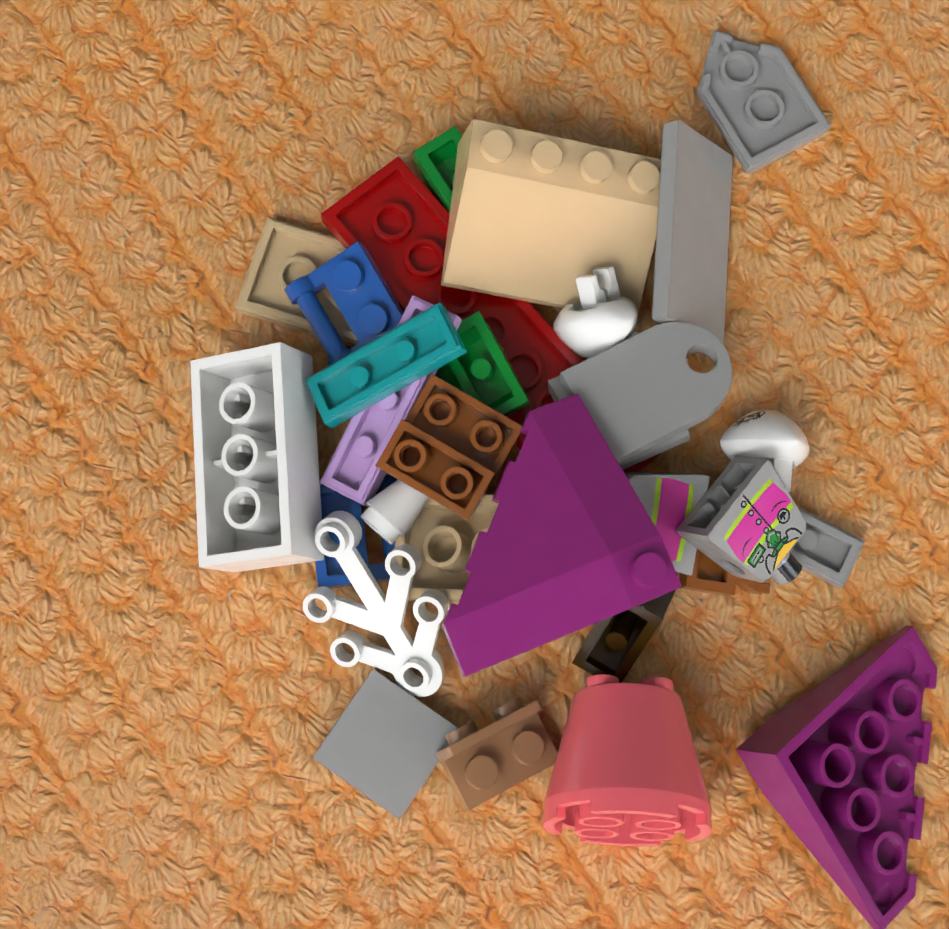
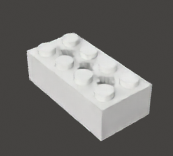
M278 342L190 361L199 568L240 572L324 560V554L317 548L314 535L316 526L322 521L315 401L305 381L313 375L312 356Z

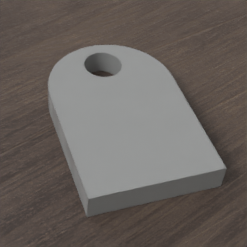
M667 322L651 327L560 372L559 381L568 396L579 394L620 464L711 417L720 408L729 391L732 380V365L725 347L711 332L687 322ZM692 353H704L712 359L714 369L706 373L696 372L688 366L686 357Z

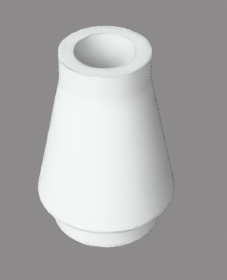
M396 480L366 502L368 508L360 517L377 534L392 545L399 536L406 537L429 497L402 481Z

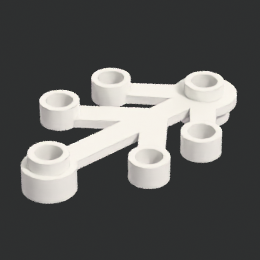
M345 511L330 513L316 526L314 534L316 546L324 555L337 559L364 605L339 597L332 589L322 586L315 588L305 597L303 601L305 615L317 623H323L332 617L383 635L392 649L365 642L364 638L355 631H345L333 641L330 647L331 656L337 664L343 667H351L359 661L392 673L399 687L410 695L425 697L433 694L441 686L445 676L443 659L435 650L441 621L444 619L450 605L448 598L441 591L430 589L423 592L415 601L413 614L419 625L413 642L403 622L413 576L422 564L420 552L410 544H400L387 555L385 568L390 575V580L385 596L356 549L362 538V528L359 521L352 514ZM328 531L338 536L340 545L331 539ZM397 555L404 556L409 561L410 569H405L399 565ZM315 598L322 600L326 604L327 611L320 609L316 605ZM425 602L433 603L438 609V614L430 613L425 607ZM342 643L349 644L353 648L355 654L353 655L347 653L344 650ZM411 667L418 669L422 673L423 678L416 675Z

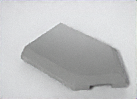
M714 30L696 95L746 174L759 171L818 139L831 128L829 121L780 47L762 42L759 46L732 39L733 35Z

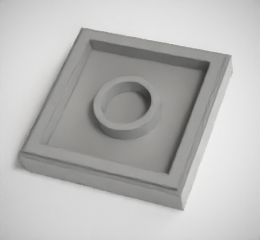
M373 669L312 758L400 819L439 762L436 753L449 746L445 735L459 728Z

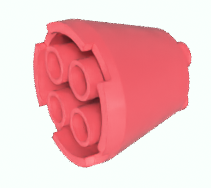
M604 674L592 675L586 678V688L579 690L573 696L543 805V828L547 832L562 834V827L575 830V834L580 836V842L614 846H660V841L673 839L676 833L685 832V840L689 841L701 840L711 834L712 813L710 801L681 697L673 690L672 680L663 677H649L642 679L641 684L619 683L617 677Z

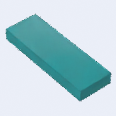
M438 303L312 375L305 381L324 424L334 428L467 353V350L446 307Z

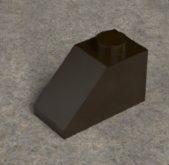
M675 590L593 624L572 663L592 675L604 674L615 676L619 679V683H622L663 620Z

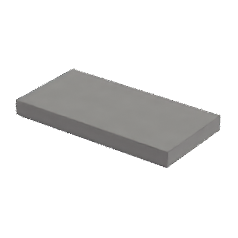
M675 120L664 123L662 135L652 319L661 324L667 322H687L700 326L711 332L724 344L733 156L682 121Z

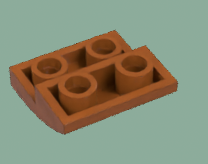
M431 374L406 420L402 419L375 466L469 520L522 435L520 432L522 425Z

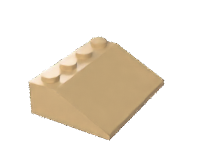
M472 119L458 142L441 285L564 308L567 304L581 302L576 277L592 275L593 269L598 267L613 266L620 295L634 302L637 311H639L657 236L661 159Z

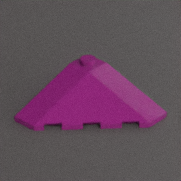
M578 393L527 413L520 430L526 437L516 462H507L492 501L498 503L489 529L487 532L480 531L469 555L463 572L470 575L458 605L453 603L449 605L442 622V627L463 677L682 587L660 533Z
M904 626L777 712L736 749L762 794L873 929H885L915 897L917 875L906 873V860L909 838L921 840L925 798L914 796L913 790L917 762L928 764L932 722L921 721L924 688L936 689L937 667L913 626Z

